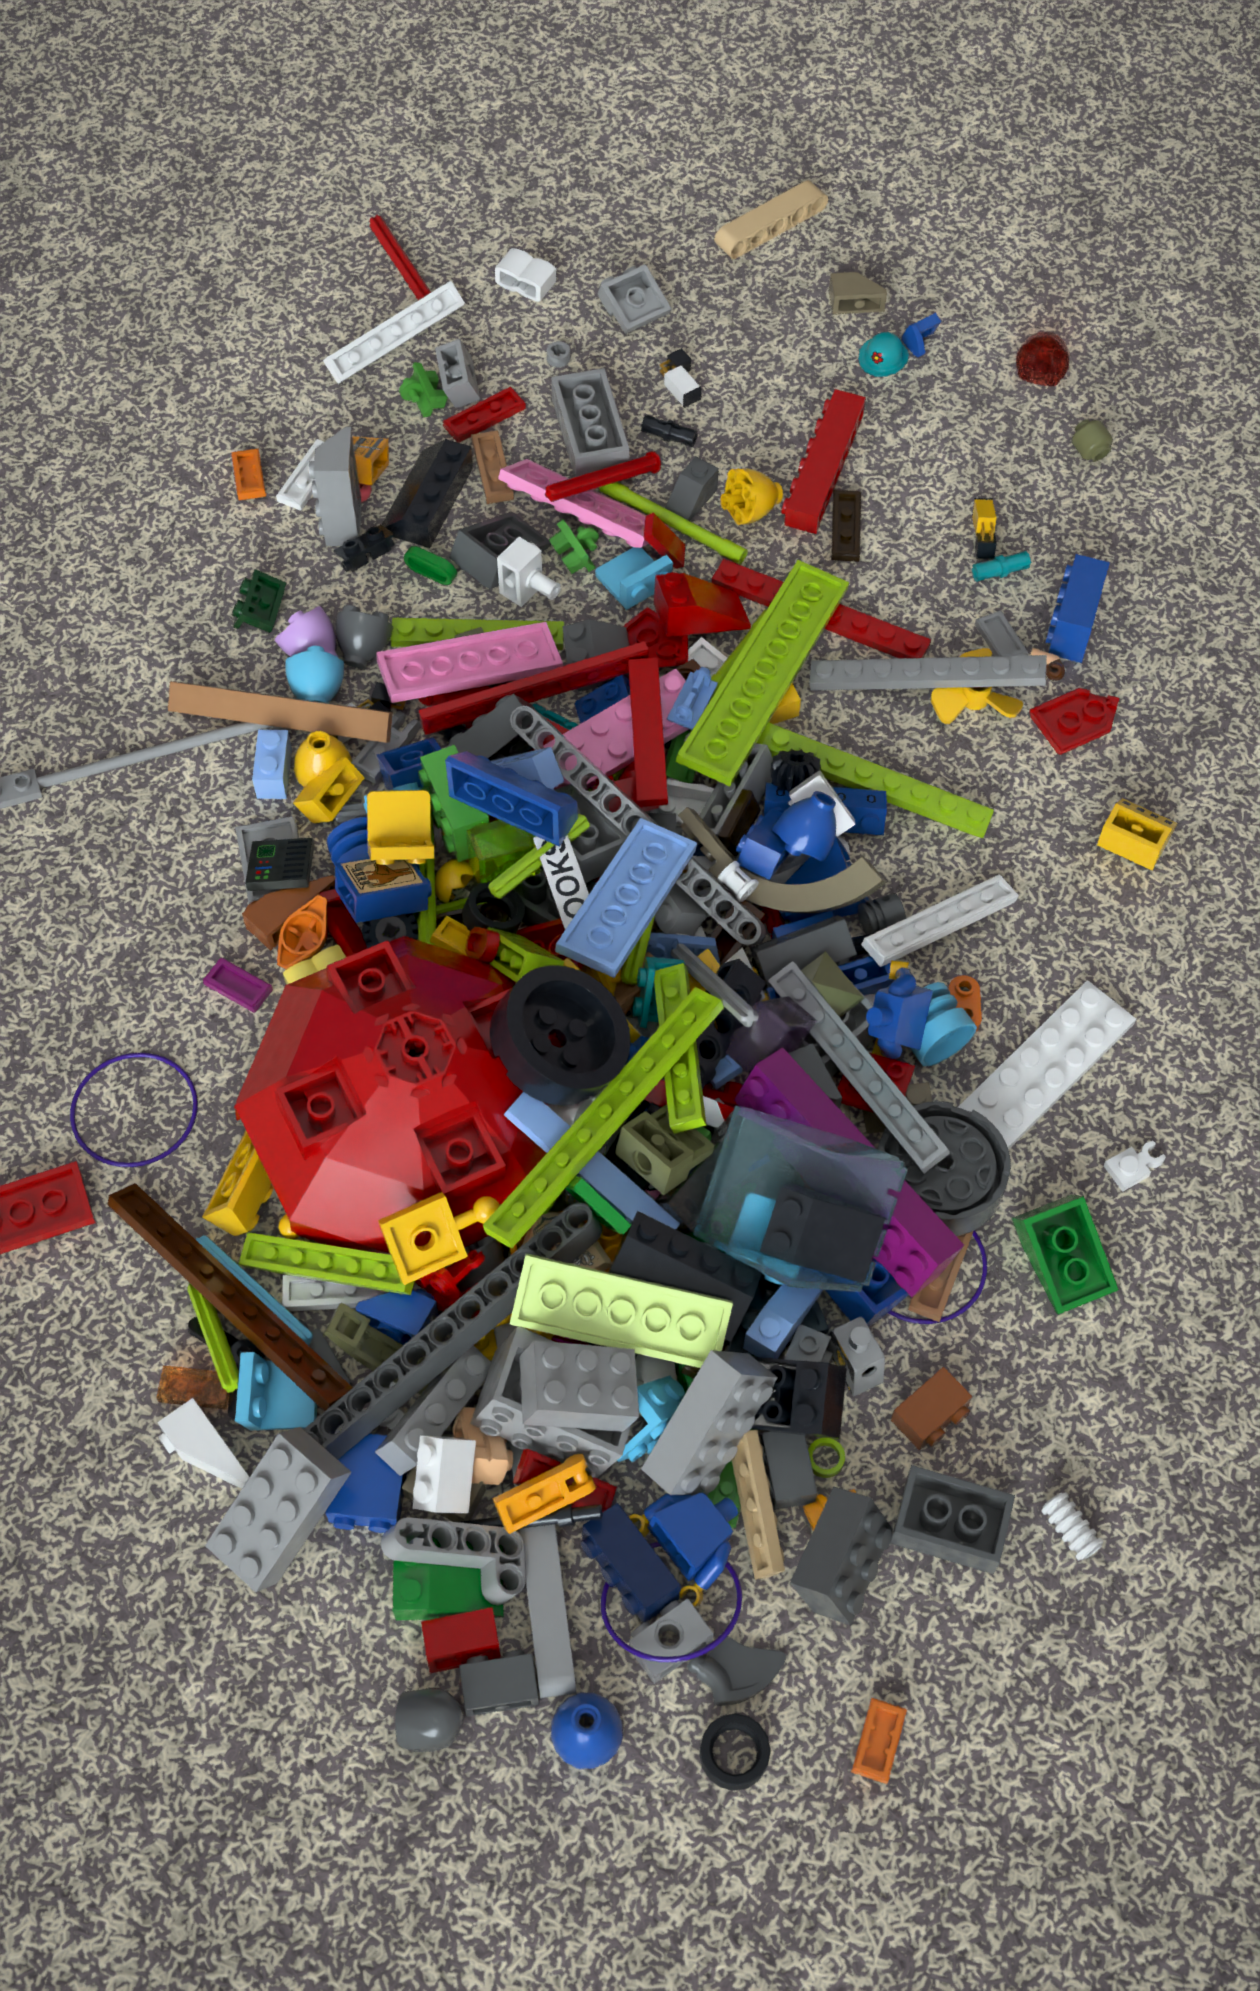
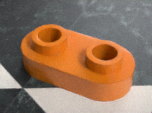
M957 976L949 984L950 995H954L958 1002L956 1008H963L971 1017L977 1027V1032L982 1020L980 986L970 976ZM960 987H967L969 991H962Z

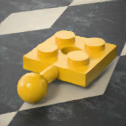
M441 1192L378 1220L401 1282L406 1285L468 1257L458 1230L477 1221L484 1224L499 1208L500 1205L497 1200L489 1196L481 1197L474 1203L472 1210L453 1217L446 1196ZM420 1232H431V1239L426 1245H415V1238Z

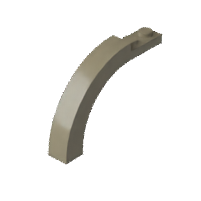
M686 807L678 814L684 822L681 827L685 833L692 839L697 837L703 844L700 848L702 853L711 862L717 861L708 869L717 879L722 871L733 861H737V859L694 809ZM862 856L840 873L827 879L807 884L775 883L761 878L741 866L739 867L747 876L759 882L757 888L746 900L760 906L791 913H820L840 909L866 898L887 883L869 860Z

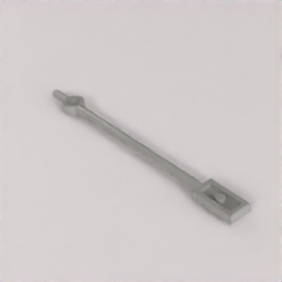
M241 722L37 777L34 768L0 777V809L43 798L41 789L272 726ZM273 726V728H275L276 730H292L289 728Z

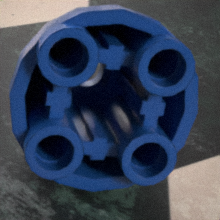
M815 791L811 797L800 800L788 807L780 815L772 828L773 832L786 843L784 846L785 850L794 856H801L803 853L817 860L825 861L832 849L837 825L833 810L836 802L829 795Z
M580 1692L568 1697L556 1709L551 1721V1740L556 1753L566 1763L577 1769H594L606 1764L618 1752L623 1741V1722L617 1708L608 1698L596 1693ZM583 1715L593 1718L594 1723L591 1727L583 1728L580 1725L579 1720Z

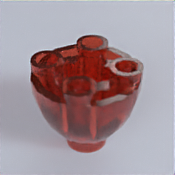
M1041 331L1032 334L1021 344L1016 355L1018 376L1021 380L1042 386H1056L1069 369L1070 352L1067 344L1058 334L1051 331Z

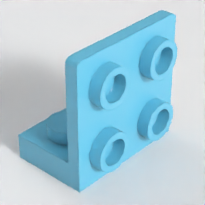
M255 1352L241 1353L235 1422L250 1431L284 1430L298 1427L305 1429L317 1418V1404L272 1361L264 1360Z

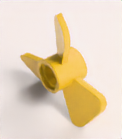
M981 648L965 652L960 657L992 656V651L988 648ZM992 687L935 688L931 694V703L939 720L944 724L952 723L965 707L971 710H981L989 704L1002 715L1009 718L1016 717L1023 708L1021 700L991 692Z

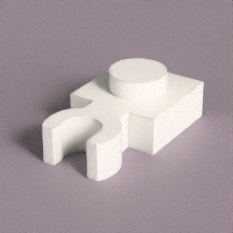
M1154 1141L1145 1143L1138 1154L1133 1147H1130L1105 1161L1104 1168L1122 1192L1148 1178L1151 1174L1148 1167L1157 1168L1163 1164L1166 1158L1164 1154L1153 1158L1148 1153V1151L1154 1149L1156 1145Z

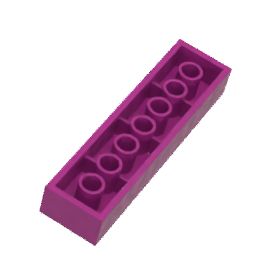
M783 1047L754 1066L734 1099L741 1111L748 1115L761 1130L762 1134L783 1154L785 1160L794 1166L803 1176L806 1183L816 1192L886 1217L873 1257L895 1278L897 1284L911 1297L936 1280L965 1245Z

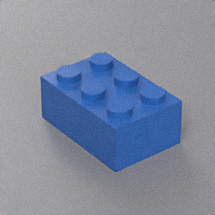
M1076 554L1073 565L1067 564L1063 581L1068 582V584L1062 583L1056 602L1058 604L1055 606L1050 623L1052 626L1049 627L1045 642L1051 644L1049 653L1060 658L1082 663L1110 562Z

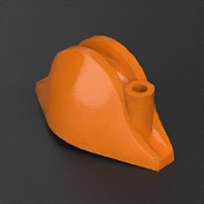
M320 895L315 896L286 919L279 935L277 965L287 970L301 961L311 959L323 949L328 935L326 898Z

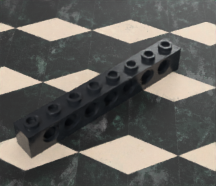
M740 959L721 964L716 975L752 1008L755 1007L762 997L761 991L766 982ZM725 1007L696 1039L702 1090L715 1077V1068L719 1061L730 1052L732 1047L730 1043L734 1036L744 1028V1025ZM699 1046L702 1049V1056L699 1052ZM643 1100L630 1114L625 1124L645 1111L651 1115L662 1107L653 1102ZM619 1132L605 1157L639 1188L645 1191L650 1186V1183L615 1154L620 1136Z

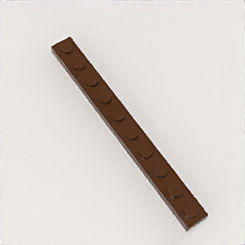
M136 1183L109 1195L107 1205L323 1411L330 1408L353 1388Z

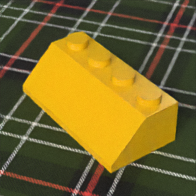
M245 1131L202 1216L205 1220L233 1236H239L254 1229L260 1217L257 1212L261 1204L269 1199L274 1189L247 1131Z

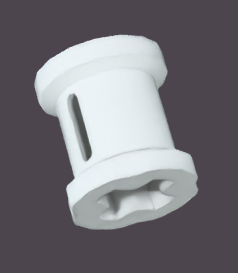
M733 861L722 871L717 881L721 885L725 884L737 895L736 900L743 902L757 888L759 882L747 876L739 868L740 864L737 861Z

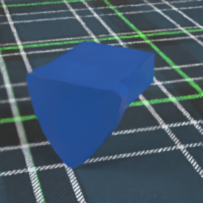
M934 313L909 325L903 333L901 340L913 355L920 357L925 354L923 338L933 334L941 320Z

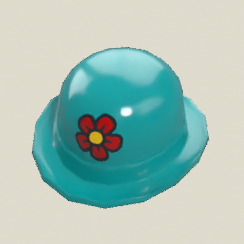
M882 332L873 336V338L863 344L858 355L860 367L867 374L875 377H887L897 373L904 368L909 358L908 351L902 344L901 339L891 332Z

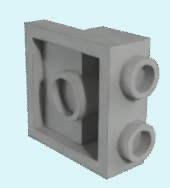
M646 264L638 268L632 266L616 278L614 276L606 278L601 282L597 293L609 316H615L625 334L670 314L672 310Z

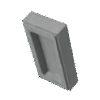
M1001 610L976 619L975 626L994 656H1028V651Z

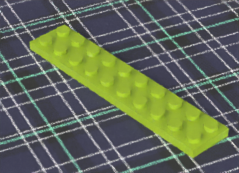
M797 560L679 750L676 757L677 763L729 787L732 785L847 592L850 582Z

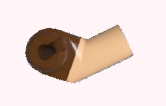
M1036 648L1032 649L1030 655H1046V675L1049 679L1057 681L1063 678L1065 668L1059 656Z

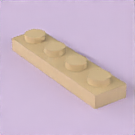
M749 1430L743 1435L737 1445V1453L732 1459V1465L754 1578L757 1580L785 1571L784 1552L780 1547L777 1532V1517L773 1511L770 1497V1482L766 1476L763 1462V1447L759 1442L757 1430Z

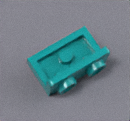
M645 957L644 968L639 967L637 975V986L641 987L640 997H635L633 1001V1016L638 1018L641 1028H647L648 1021L658 1022L654 985L655 971L681 963L685 964L684 960Z

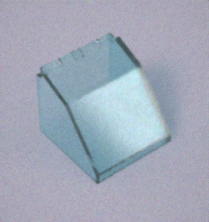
M735 1106L693 1235L788 1287L861 1292L863 1285L869 1286L876 1266V1262L873 1260L865 1282L861 1283L794 1265L760 1252L780 1188L788 1182H792L886 1217L884 1224L889 1225L898 1198L888 1194V1190L890 1188L901 1192L908 1169L903 1167L904 1162L899 1160V1157L852 1139L750 1108ZM884 1228L874 1253L876 1257H879L887 1230Z

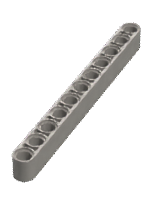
M520 706L513 710L510 717L512 728L535 750L543 749L544 739L548 735H554L555 744L552 747V751L562 776L627 837L631 833V823L635 818L641 817L658 825L539 712L528 706ZM531 714L533 716L532 725L527 729H523L521 725L522 719L526 715ZM575 755L577 765L574 769L567 771L565 761L569 756ZM592 776H597L599 778V786L594 791H588L587 781ZM618 796L621 799V807L618 811L612 813L609 810V802L612 798ZM691 857L688 862L689 868L687 873L679 876L675 883L738 942L748 946H755L761 943L766 934L763 923L741 902L736 900V897L721 885L699 862ZM708 880L711 884V892L706 897H700L697 891L698 885L702 881ZM730 901L734 906V913L729 918L724 919L720 915V907L723 903ZM747 923H754L757 928V933L751 940H746L742 934L743 927Z
M509 1322L495 1327L497 1347L505 1341L517 1326L510 1325ZM509 1441L510 1450L513 1452L512 1471L514 1479L523 1450L516 1448ZM555 1525L520 1529V1535L523 1538L525 1547L526 1586L540 1698L575 1694L577 1692Z

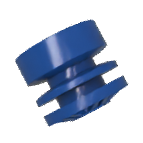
M367 816L343 822L328 835L326 844L334 865L335 863L369 858Z

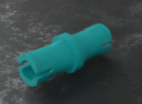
M1023 551L1006 557L998 555L995 556L994 560L973 564L972 576L976 582L992 577H1007L1011 572L1029 569L1031 565L1029 553Z

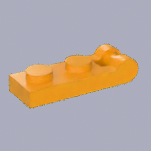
M583 1454L572 1455L563 1464L492 1498L508 1534L595 1490L596 1486L593 1478L587 1475L585 1470L588 1465ZM573 1477L574 1482L567 1487L565 1480Z

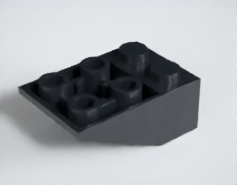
M753 1357L778 1378L772 1386L773 1391L770 1398L761 1405L756 1413L755 1422L751 1429L840 1439L847 1368L825 1362Z

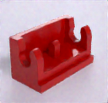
M493 1607L421 1621L430 1674L460 1668L459 1665L467 1664V1659L476 1656H488L489 1660L501 1658Z

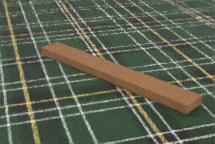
M171 681L169 686L168 711L309 732L323 731L330 735L385 743L390 742L393 712Z

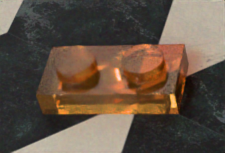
M163 1365L156 1398L159 1403L183 1405L193 1398L199 1407L226 1410L230 1392L222 1388L217 1371Z

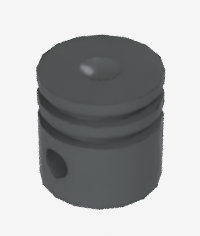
M895 893L858 905L859 921L866 935L876 933L906 919L903 904Z

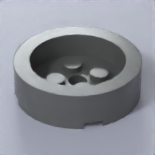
M933 1101L920 1103L913 1107L950 1151V1154L945 1157L952 1164L950 1169L935 1165L926 1173H923L887 1128L884 1129L877 1150L956 1236L970 1233L990 1220L1002 1201L1011 1170V1159L1007 1144L994 1124L975 1110L969 1112L953 1106L954 1103Z

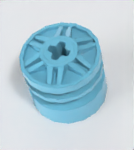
M941 982L923 987L933 990L921 1049L910 1048L922 1066L936 1065L957 1053L971 1040L977 1029L963 1008H956L958 1003L954 995H950L947 986Z

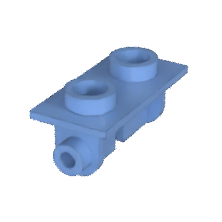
M700 667L694 673L690 672L667 720L693 730L718 685L717 682L711 680V672L708 668Z

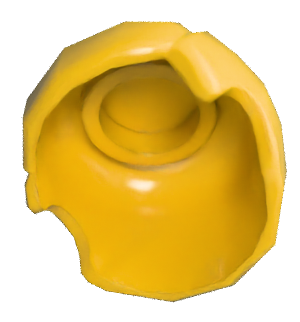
M451 859L443 864L435 876V894L437 898L443 903H449L450 899L455 898L452 890L465 887L478 868L465 860L458 862L457 859Z

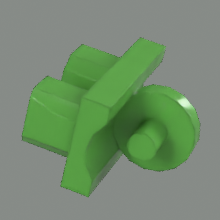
M413 363L414 373L412 377L403 380L399 393L402 399L416 402L422 416L428 417L431 416L433 408H444L448 397L443 389L434 390L439 382L436 371H425L421 363Z
M561 520L557 523L561 531L549 539L550 543L558 555L571 547L574 549L561 558L571 574L582 569L584 566L588 572L594 570L596 567L585 549L590 551L596 550L597 545L595 543L599 538L598 532L594 528L585 529L584 526H580L577 528L578 535L575 537L565 520Z

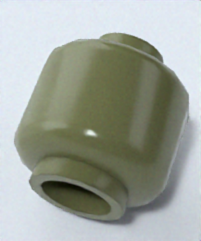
M1086 419L1075 427L1076 432L1072 437V443L1084 460L1092 459L1093 462H1096L1110 453L1113 437L1100 420L1089 421V419Z

